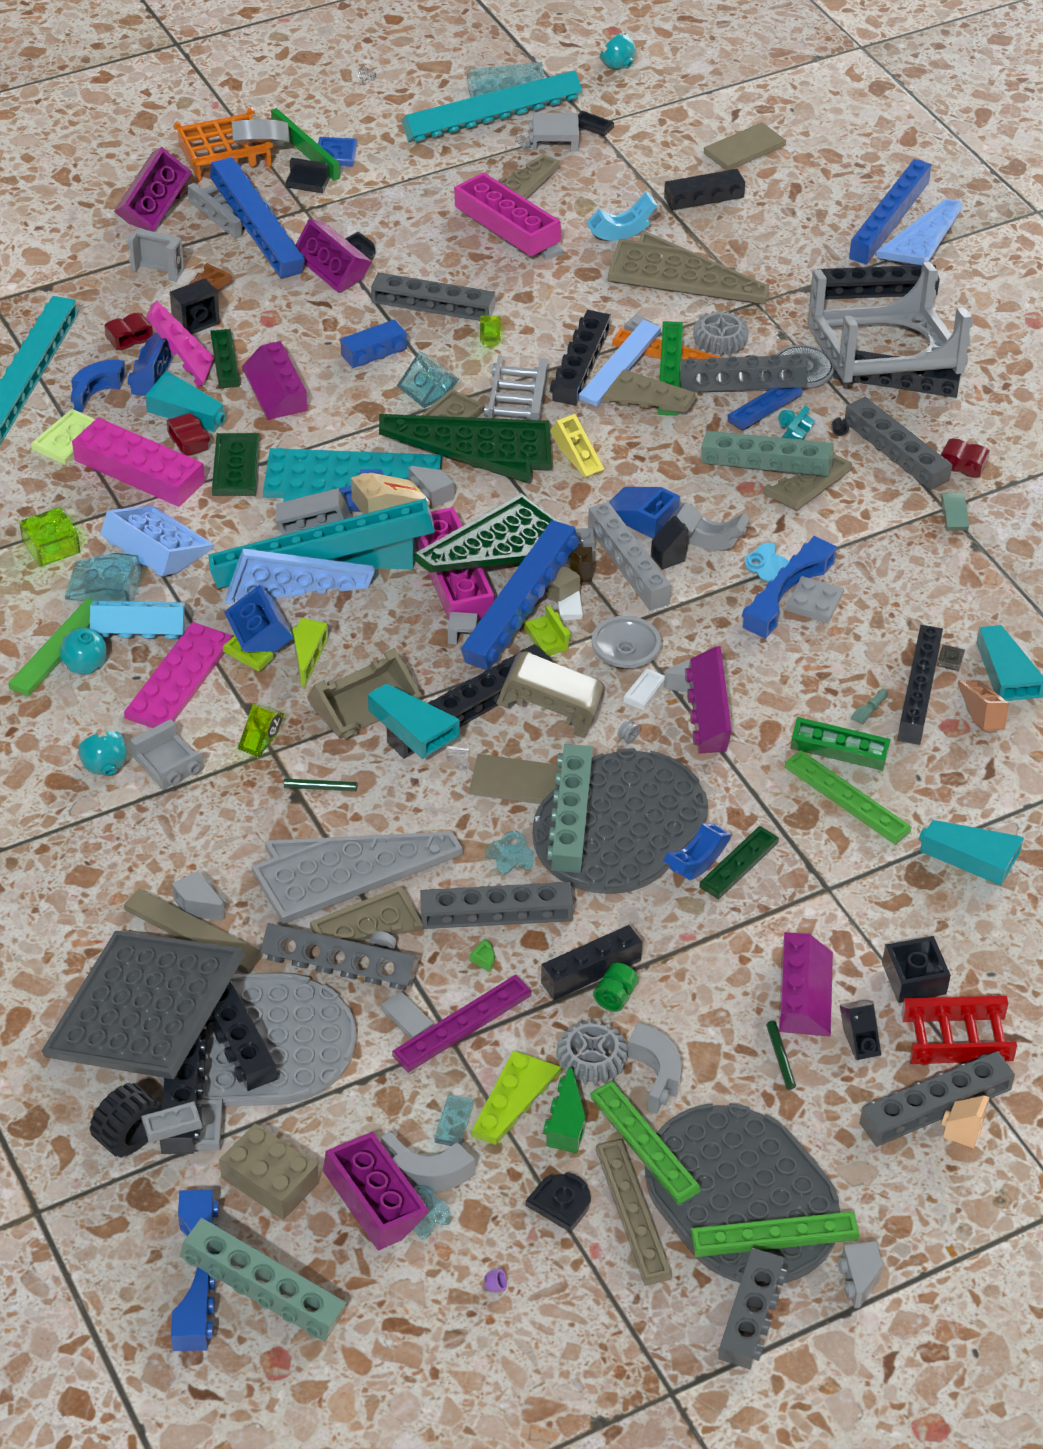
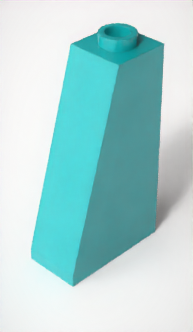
M168 371L164 372L145 395L147 412L168 419L192 413L194 417L199 418L201 427L204 430L214 433L220 425H223L226 418L223 403Z
M415 538L334 558L333 561L373 566V568L413 570Z
M1002 625L979 627L976 644L994 692L1006 701L1043 698V675Z
M387 683L368 694V711L422 759L459 737V719Z
M932 820L928 828L924 827L919 836V841H921L920 852L1002 886L1019 857L1024 837L937 820Z

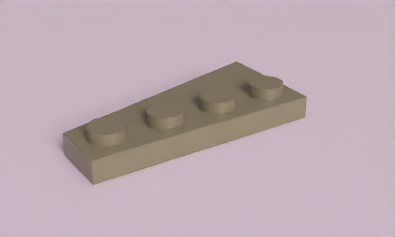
M543 154L527 163L526 168L516 169L512 172L511 176L508 178L502 177L498 181L526 199L560 167V160Z
M624 369L602 396L603 403L610 404L611 401L620 402V405L629 406V403L640 404V407L644 408L659 406L661 410L686 412L696 399L695 392Z
M834 455L829 476L796 473V476L790 479L784 477L778 480V484L774 486L770 484L764 486L763 494L797 510L851 471L852 462Z
M399 886L310 922V928L316 934L353 942L371 939L372 934L377 931L386 932L390 935L423 930V924L403 888Z

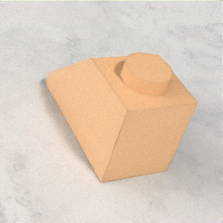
M980 1096L956 1101L952 1110H946L941 1123L942 1126H945L943 1137L974 1149L983 1127L990 1097Z

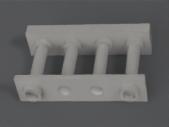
M195 183L188 185V198L191 204L233 238L237 239L242 236L241 227L243 224L241 220L234 215L231 207L226 208L221 205L227 202L223 196L217 198L210 196L219 191L215 184L205 189L200 188ZM260 196L262 200L267 203L268 208L273 214V205L269 201L265 200L262 196Z
M498 355L497 363H493L492 366L494 380L489 404H485L484 416L494 418V415L525 417L526 420H540L547 381L548 359H539L538 367L530 369L502 366V355ZM501 375L533 377L536 380H532V382L501 380ZM499 388L531 390V393L534 394L528 396L498 393ZM496 402L529 404L531 407H527V409L496 407Z

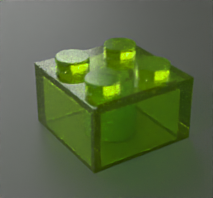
M61 507L19 521L22 541L39 568L81 553L78 532Z

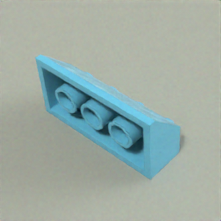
M93 600L90 605V629L95 630L102 637H109V633H118V637L123 638L132 637V634H142V638H155L156 634H165V638L176 639L184 633L185 602Z

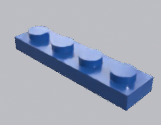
M802 387L772 388L727 415L728 422L743 430L802 395Z

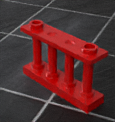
M1007 995L904 998L901 1013L902 1021L913 1022L917 1044H912L910 1064L971 1063L982 1055H990L997 1051L1006 1062L1014 1061L1018 1046L1017 1041H1005L1001 1022L1006 1017L1009 1005ZM975 1020L991 1021L995 1042H979ZM950 1021H965L969 1043L953 1042ZM924 1022H939L943 1044H928Z

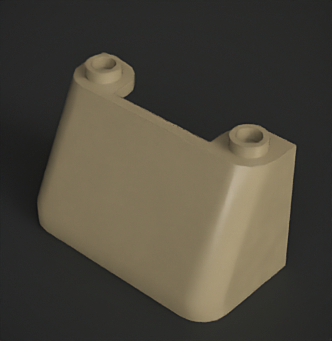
M395 648L384 653L385 659L373 660L369 666L334 682L330 680L327 684L323 680L313 685L307 699L339 739L349 740L358 734L357 731L379 722L368 711V694L374 689H378L387 683L417 699L421 698L420 691Z
M519 652L514 658L497 704L508 708V705L513 701H518L517 705L521 706L523 700L539 705L567 716L565 724L570 725L571 722L575 727L574 735L585 738L599 703L603 685L594 677L586 676L533 655L530 652Z

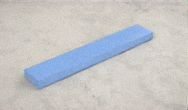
M643 320L581 391L579 400L598 407L603 401L602 396L622 370L628 371L661 333V327Z

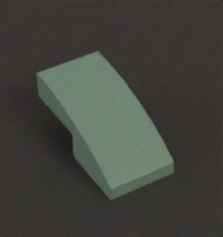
M942 493V513L945 515L946 531H968L969 520L964 494Z

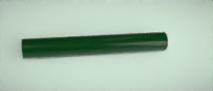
M284 778V788L356 792L357 782Z
M770 1021L766 1024L779 1068L786 1089L792 1090L796 1087L791 1067L775 1021Z

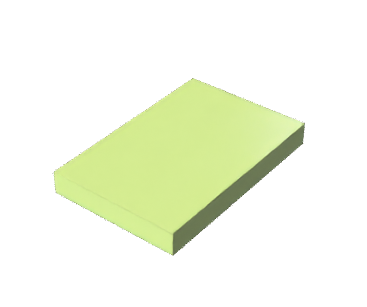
M71 409L31 443V447L33 450L66 465L74 458L72 441L95 419Z

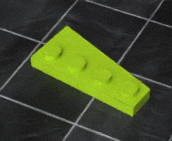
M513 1050L472 1129V1137L497 1145L517 1123L520 1115L530 1109L532 1102L539 1094L542 1095L548 1089L549 1083L553 1079L558 1078L562 1067Z

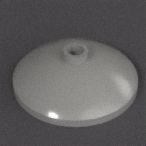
M616 616L606 619L595 628L592 634V648L595 654L604 662L620 668H635L651 662L658 655L661 647V637L658 630L648 621L634 616Z

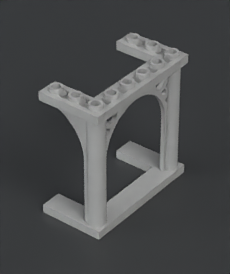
M922 262L921 276L915 286L905 296L895 302L881 306L824 310L827 278L821 269L813 270L807 326L844 383L852 382L853 376L950 368L956 374L964 373L965 365L968 363L967 347L970 346L969 332L973 326V318L965 307L956 308L953 334L950 333L932 307L933 300L936 298L935 282L938 281V270L935 269L931 262ZM894 323L908 326L924 334L930 343L927 349L911 356L855 360L858 326ZM842 327L841 342L831 328Z

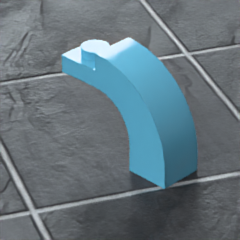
M645 192L628 211L618 215H611L598 208L586 223L591 232L601 239L608 241L627 239L639 234L650 225L647 218L658 205L653 197Z

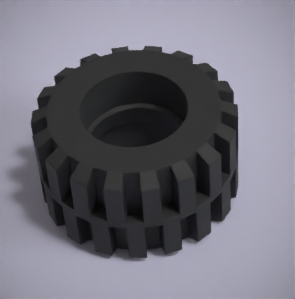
M136 1083L121 1085L110 1092L96 1108L94 1116L90 1121L89 1129L91 1135L114 1156L119 1158L125 1155L129 1156L148 1142L141 1116L162 1111V1106Z

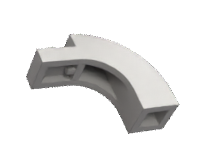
M266 119L232 121L233 141L238 144L270 141L279 147L288 146L290 134L288 123Z
M742 513L727 522L720 523L702 516L693 533L687 537L686 542L707 550L729 549L734 546L738 537L746 531V525L750 518L745 513Z
M637 1022L628 1041L627 1057L645 1063L655 1071L657 1078L649 1093L647 1111L657 1114L661 1105L667 1104L670 1095L674 1097L678 1095L681 1078V1059L677 1048L666 1035L653 1027Z
M390 1131L381 1136V1144L415 1190L427 1192L448 1190L464 1183L475 1175V1159L458 1142L438 1155L420 1156L409 1151Z

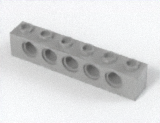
M606 502L590 507L588 511V528H593L594 537L649 611L669 605L671 594L670 582L610 503Z

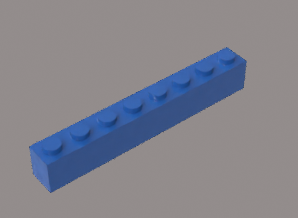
M233 157L211 162V180L236 216L241 220V223L280 279L301 274L303 264L305 263L303 254L298 251L294 241L289 238L284 227L279 224L276 216L268 208L267 203L260 197L258 190L253 187L250 179L245 176L241 166L236 163Z
M912 160L851 239L849 259L866 265L876 254V251L882 246L929 184L932 164L926 163L923 160Z
M551 520L461 647L465 663L487 670L498 661L501 652L509 645L512 636L521 628L526 616L532 612L538 599L544 595L545 589L550 582L554 581L559 569L566 564L571 552L577 548L579 539L575 527Z

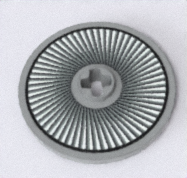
M794 345L786 347L776 354H806L807 387L802 388L821 386L827 383L834 374V366L825 352L819 348L807 345Z

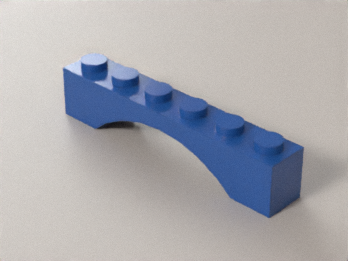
M813 536L808 543L805 542L798 554H794L791 557L787 566L779 570L775 579H771L763 592H759L751 605H747L742 612V628L766 639L778 626V604L783 595L791 587L798 584L801 576L812 578L824 575L835 563L837 546L816 536Z
M179 1190V1226L186 1236L189 1235L201 1218L213 1224L214 1217H219V1201H214L213 1190ZM198 1267L189 1291L180 1304L172 1311L171 1342L173 1351H207L208 1339H213V1322H209V1314H214V1297H210V1290L215 1289L216 1280Z

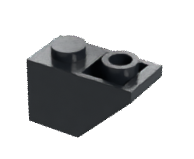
M673 516L652 539L651 557L661 570L685 562L688 528L677 516Z
M863 1000L840 1005L843 1031L855 1060L881 1056L874 1004Z

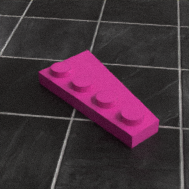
M158 301L152 303L146 318L160 337L167 339L170 346L169 349L174 355H179L184 362L183 368L186 372L190 371L196 378L194 383L199 387L204 384L214 357Z

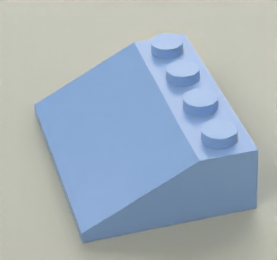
M153 505L107 511L100 533L101 536L108 539L110 544L117 545L123 549L125 554L135 557L139 560V563L149 566L160 576L180 572L214 547L213 543Z

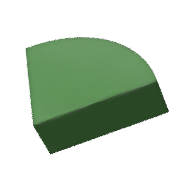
M484 939L471 952L469 961L488 972L494 966L495 956L491 944Z

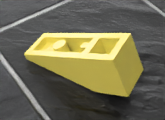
M576 414L557 420L550 432L559 449L585 478L603 471L604 467Z

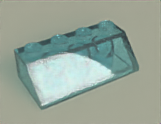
M542 62L469 69L466 74L470 98L544 79Z

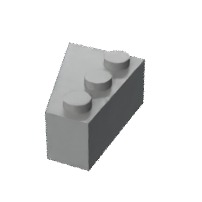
M339 488L278 503L276 506V524L282 535L353 517Z

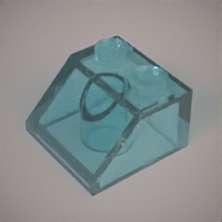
M419 351L397 384V387L420 406L426 408L453 389L459 378L436 359Z

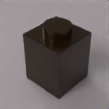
M577 547L569 555V569L575 571L580 576V582H592V547Z

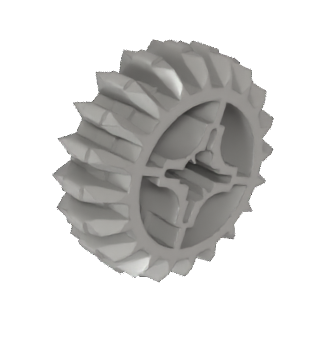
M721 310L718 313L712 311L711 314L705 313L704 316H699V320L696 321L693 329L695 344L699 345V349H704L705 352H711L714 355L720 354V356L722 354L730 356V353L737 354L738 350L740 351L746 346L749 334L747 323L743 321L742 317H737V314H730L729 311L723 313Z
M588 1019L586 1024L578 1021L576 1027L569 1025L567 1032L562 1033L561 1039L557 1043V1059L559 1066L565 1070V1074L568 1067L572 1068L576 1081L579 1079L583 1080L584 1086L588 1081H591L596 1086L600 1080L604 1084L607 1083L608 1078L615 1080L617 1073L622 1072L627 1062L626 1054L628 1048L625 1044L624 1036L619 1035L618 1028L611 1030L610 1023L603 1026L600 1020L593 1024ZM575 1047L578 1049V1054L576 1055L572 1052ZM607 1050H610L612 1053L609 1058L606 1056Z

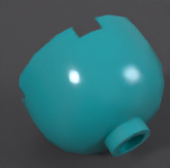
M620 33L605 45L607 47L606 51H601L599 56L600 60L611 69L629 68L634 62L636 47L627 33H624V36Z
M89 628L74 629L62 641L59 652L60 661L64 662L67 665V669L71 672L91 674L95 669L102 668L105 663L106 643L95 630Z
M105 731L107 736L99 737L98 733L94 734L79 744L78 754L84 768L89 772L110 776L115 774L124 764L127 756L126 744L123 735L117 731Z

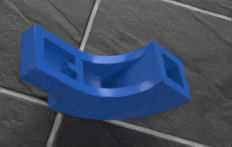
M100 361L78 371L71 380V402L74 404V410L83 413L90 397L98 391L104 389L120 390L126 378L125 361Z
M704 823L693 840L684 849L667 852L663 861L670 865V869L673 872L682 875L688 880H693L702 875L717 860L732 834L714 823Z

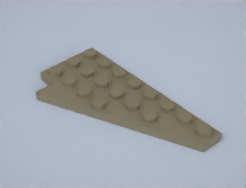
M642 231L639 241L619 239L607 281H614L616 283L727 298L735 301H747L755 304H766L769 293V285L646 231Z

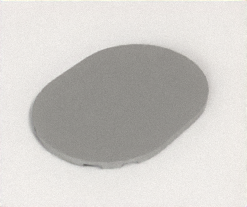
M263 973L233 975L231 981L276 1064L277 1080L247 1091L244 1083H239L235 1076L233 1062L228 1063L224 1054L225 1047L223 1043L218 1044L214 1034V1025L208 1024V1032L203 1034L202 1039H206V1055H201V1060L205 1062V1075L199 1079V1082H203V1098H198V1100L222 1099L223 1107L282 1105L309 1099L332 1086L348 1068L356 1047L354 1018L350 1008L340 999L339 994L325 984L321 985L312 981L310 977L298 974ZM157 1077L161 1084L164 1085V1078Z

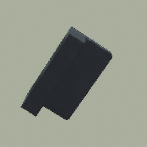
M291 158L290 174L286 179V188L323 194L328 184V164Z

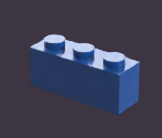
M394 319L341 338V355L352 368H356L407 349V333Z

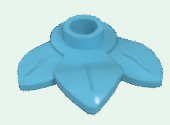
M764 543L756 551L746 556L745 566L749 571L757 573L760 579L769 582L771 579H775L782 567L787 566L789 560L774 554L775 543Z

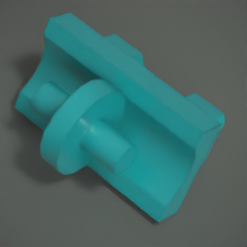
M804 406L797 416L794 415L795 413L792 410H782L778 415L780 426L788 427L781 438L797 440L804 438L806 432L808 433L815 423V420L807 415L810 410L807 406Z

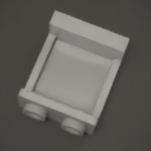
M533 113V119L529 120V143H533V150H537L538 141H570L571 151H578V113Z
M136 228L134 233L129 236L127 245L130 248L129 262L131 263L132 271L137 272L140 266L168 272L169 280L177 282L184 271L181 238Z
M171 719L130 740L133 758L162 790L176 785L183 779L204 769L202 753L200 751L193 752L177 735L176 724Z

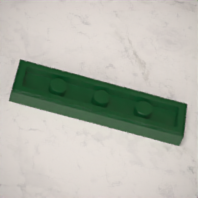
M231 329L211 330L210 334L219 389L240 387Z
M758 826L700 881L699 888L719 900L778 844L779 837Z

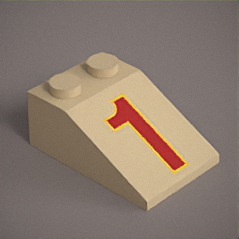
M363 473L351 478L352 501L363 514L426 498L428 506L430 505L427 497L411 480L376 473Z

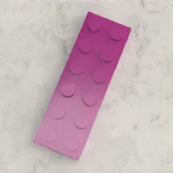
M192 622L126 708L124 718L150 728H154L170 719L174 722L225 654L223 652V645L233 635Z

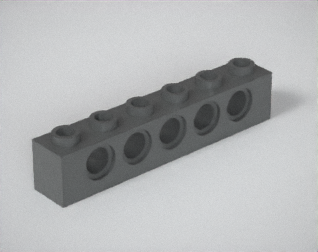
M379 272L371 286V300L375 304L488 323L495 309L494 291Z
M806 354L732 356L728 358L710 357L707 359L689 358L680 360L681 388L692 392L807 387Z
M863 397L846 406L845 420L848 422L849 427L930 491L950 480L952 464L867 397Z
M570 882L420 890L423 929L569 922L573 919V900Z
M267 923L260 952L268 955L267 960L282 963V959L292 960V966L305 969L307 964L316 966L315 971L331 974L332 969L341 971V977L354 980L356 975L365 977L364 982L380 985V980L390 982V988L403 991L405 986L413 987L419 957L271 923ZM294 940L296 948L292 953L288 954L285 950V945L288 941ZM318 945L320 954L317 958L312 959L309 954L310 949ZM338 951H343L345 959L341 964L337 965L334 962V955ZM367 956L369 966L365 970H360L358 962L360 958ZM392 962L394 971L388 976L384 975V964Z
M998 1051L990 1055H982L971 1063L960 1064L954 1070L947 1073H939L923 1083H915L904 1091L893 1092L887 1098L866 1104L862 1108L860 1125L874 1145L878 1147L942 1120L946 1110L951 1111L956 1101L980 1096H987L991 1099L1010 1091L1015 1073Z

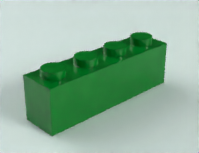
M797 717L790 749L802 750L806 753L883 771L891 739Z

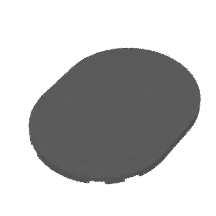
M635 748L617 749V752L605 755L601 753L592 757L581 873L551 871L552 860H547L548 845L553 846L554 841H549L550 826L555 827L556 823L551 822L552 808H557L558 804H553L554 790L542 801L535 813L532 830L533 845L538 858L546 869L559 880L570 882L571 886L601 894L634 891L651 884L670 868V865L663 861L667 852L680 851L693 840L701 825L706 823L707 796L695 774L670 756L651 750L650 753L636 751Z
M730 1103L729 1106L705 1104L690 1108L671 1118L657 1132L659 1138L698 1183L701 1190L700 1193L677 1205L645 1166L646 1186L653 1204L693 1255L694 1250L690 1235L691 1228L840 1213L839 1198L833 1184L793 1134L770 1115L760 1114L750 1110V1107ZM835 1243L761 1251L784 1257L783 1268L787 1269L784 1283H788L809 1274L821 1265L831 1253ZM750 1252L695 1258L714 1273L740 1283ZM759 1281L756 1283L758 1286H768V1284L763 1281Z

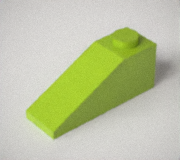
M301 617L298 625L293 627L292 634L294 636V648L301 686H306L328 641V625L324 622Z

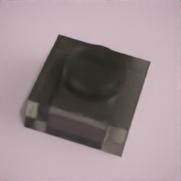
M943 644L937 666L959 672L965 650Z

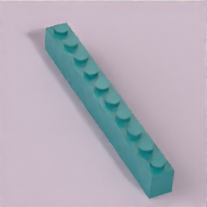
M576 70L407 114L401 120L408 142L415 141V143L424 141L426 137L432 136V138H437L445 132L450 134L456 133L463 127L471 129L476 127L478 123L483 122L485 125L492 123L497 118H500V120L507 119L512 114L517 113L519 116L531 109L538 111L549 104L553 107L561 104V101L564 100L572 102L578 99L582 88Z
M58 296L51 297L50 301L45 304L42 314L37 317L36 324L30 329L28 337L22 342L18 353H15L10 366H7L4 376L0 379V445L76 320L78 314L75 299Z
M424 498L208 554L209 570L218 589L230 586L242 549L330 560L434 533L433 518L427 500Z

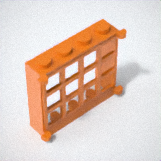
M248 108L245 114L181 126L179 122L174 123L173 128L178 131L179 145L197 181H201L200 166L210 164L211 169V162L233 157L238 164V158L247 157L249 166L254 167L256 165V155L261 154L268 167L271 166V151L269 148H272L273 144L270 141L255 142L256 146L249 147L248 143H244V148L231 150L229 145L236 142L233 139L226 140L224 136L233 133L232 121L253 120L251 116L255 114L253 108ZM219 136L222 140L221 142L209 144L207 138ZM202 140L204 145L191 147L189 142ZM225 146L226 152L214 154L211 149ZM207 149L209 155L196 157L195 151Z

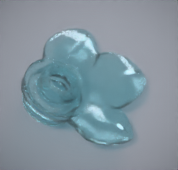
M507 832L501 840L493 841L486 849L485 858L496 859V865L501 875L507 874L516 865L526 871H530L532 868L533 852L526 846L525 837L520 832ZM510 840L518 841L516 844L509 843Z
M426 1186L414 1187L416 1193L426 1197L424 1204L429 1209V1213L413 1230L421 1239L425 1240L431 1234L435 1223L450 1225L451 1213L444 1201L435 1198L431 1189Z

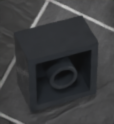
M206 278L169 292L172 316L191 335L220 324L218 291Z
M934 936L885 944L882 965L898 1003L904 1002V998H929L947 994L951 974Z

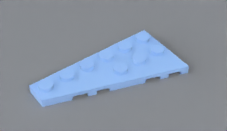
M944 199L876 251L877 258L886 259L887 261H898L903 264L922 265V262H928L961 211V201Z
M242 549L225 601L226 604L234 603V600L241 599L259 584L273 599L304 596L305 592L317 591V594L326 593V590L339 589L340 591L367 589L373 577L374 568L369 565Z

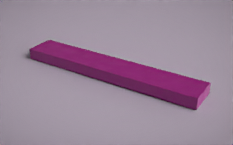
M515 974L392 1050V1056L409 1073L531 997L532 990Z

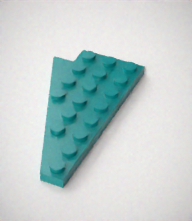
M270 448L263 487V498H284L283 502L337 488L348 487L351 485V478L359 476L360 469H382V475L407 480L409 477L408 468L411 466L440 470L441 455Z

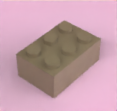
M256 1123L219 1159L222 1179L283 1220L319 1184L318 1165Z

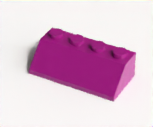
M163 147L158 148L150 154L114 212L130 225L154 231L192 171Z
M310 218L295 245L304 256V264L338 293L343 292L362 280L372 263L369 258L325 222Z
M277 341L261 345L242 365V370L266 419L271 420L308 411L307 391L282 342Z
M716 646L691 658L689 667L685 668V681L690 683V689L687 690L688 703H692L693 710H690V722L695 724L696 730L693 731V744L698 746V754L727 752L732 732L721 646Z
M784 932L781 957L779 1032L830 1037L833 952L810 934Z
M373 1132L326 1150L323 1166L324 1174L378 1251L402 1241L429 1213V1209Z

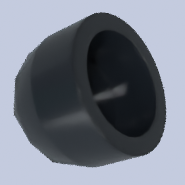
M838 417L832 421L831 428L835 435L843 436L849 431V424L844 418Z

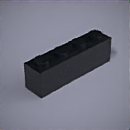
M738 169L665 181L664 199L671 211L744 198L746 182Z
M630 925L624 926L542 963L541 984L551 998L557 1000L602 979L609 966L613 963L631 966L640 962L643 942Z

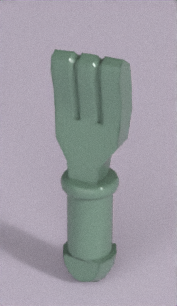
M885 689L879 690L867 702V705L860 706L853 713L851 719L864 724L872 715L873 710H876L878 705L884 699H887L888 691Z

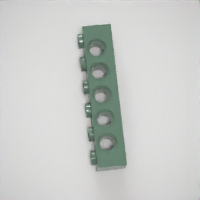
M706 431L701 446L702 463L829 476L834 461V443Z
M564 744L563 753H558L557 767H560L561 771H556L555 785L560 787L559 790L554 789L553 804H558L557 808H552L551 822L556 823L555 827L550 826L549 841H554L553 846L548 845L547 860H552L551 871L581 873L593 746Z
M203 1218L198 1221L183 1242L180 1257L189 1265L202 1269L213 1279L222 1281L232 1287L238 1294L246 1295L256 1301L262 1308L275 1312L284 1321L293 1323L305 1330L311 1337L319 1338L325 1342L342 1317L346 1305L345 1301ZM306 1308L312 1309L314 1312L308 1311Z

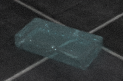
M453 1095L447 1096L435 1134V1143L452 1146L458 1142L462 1145L473 1110L474 1100Z

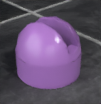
M495 1269L487 1272L484 1276V1287L486 1290L494 1293L505 1291L507 1279L502 1269Z

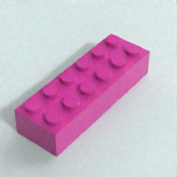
M483 172L454 187L456 208L529 256L536 255L561 241L560 220Z
M99 417L72 441L74 460L178 507L205 483L202 462Z
M454 507L431 511L435 532L415 537V545L418 551L462 527ZM481 567L431 573L427 571L448 620L450 612L477 614V619L482 618L494 602V594Z

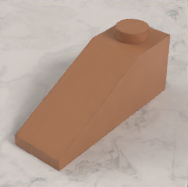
M959 680L958 686L973 722L985 732L1005 730L1009 702L980 680Z

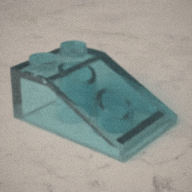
M112 553L76 561L65 599L82 602L87 598L100 601H133L142 573L139 555Z

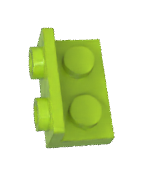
M550 605L545 607V616L524 622V629L533 643L548 656L568 650L569 640L571 639L570 631L567 627L563 626L559 614L554 612Z

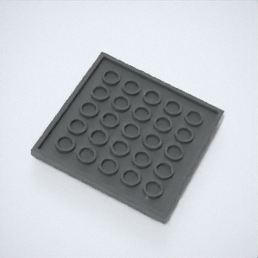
M115 930L41 1052L45 1058L174 1079L245 954L241 948Z

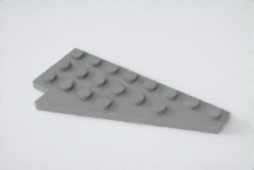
M452 832L270 840L265 842V849L271 859L253 865L252 873L282 924H285L463 855V848Z

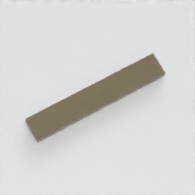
M140 888L124 904L125 911L181 940L241 948L245 956L237 969L247 974L262 958L261 950Z
M622 1140L596 1145L598 1159L644 1286L671 1280L670 1268Z

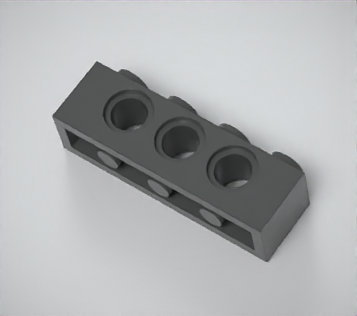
M755 1248L751 1249L719 1347V1360L750 1370L754 1360H760L764 1344L760 1343L761 1336L768 1335L772 1319L767 1317L770 1309L775 1311L780 1294L775 1292L778 1285L783 1286L787 1274V1269L783 1268L784 1257ZM759 1281L766 1282L768 1286L760 1287L756 1283ZM756 1306L760 1311L752 1312L748 1307ZM748 1331L753 1336L743 1337L740 1335V1332Z

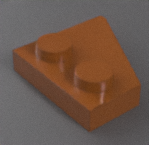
M206 263L203 266V273L198 272L195 279L189 284L206 278L216 290H219L233 281L231 274Z

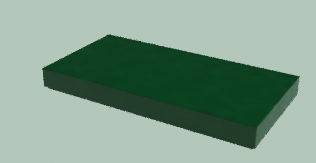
M259 433L216 434L212 496H256Z

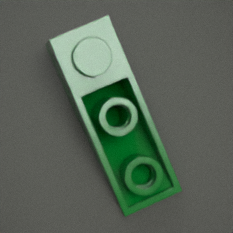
M568 1067L566 1076L560 1077L557 1092L560 1094L558 1098L554 1097L550 1108L552 1117L551 1119H546L543 1134L547 1135L546 1146L577 1154L584 1135L585 1114L573 1069Z

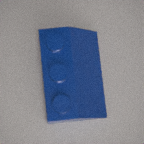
M157 332L147 339L144 347H141L139 359L135 360L134 369L128 375L127 383L130 385L131 394L145 396L164 372L168 371L173 360V353L169 349V342L166 338L162 339Z
M260 584L224 611L244 652L277 651L294 638L275 600Z

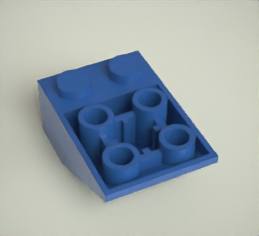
M624 487L609 503L626 526L654 538L669 521L673 512L679 508L680 495L663 487Z

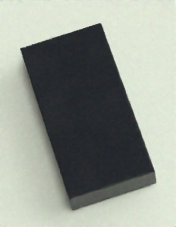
M583 110L578 114V126L584 130L605 137L614 128L613 121Z

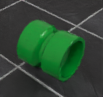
M613 963L609 966L603 979L593 991V997L604 1009L618 1012L624 1007L629 996L636 988L639 978L629 966L622 963Z

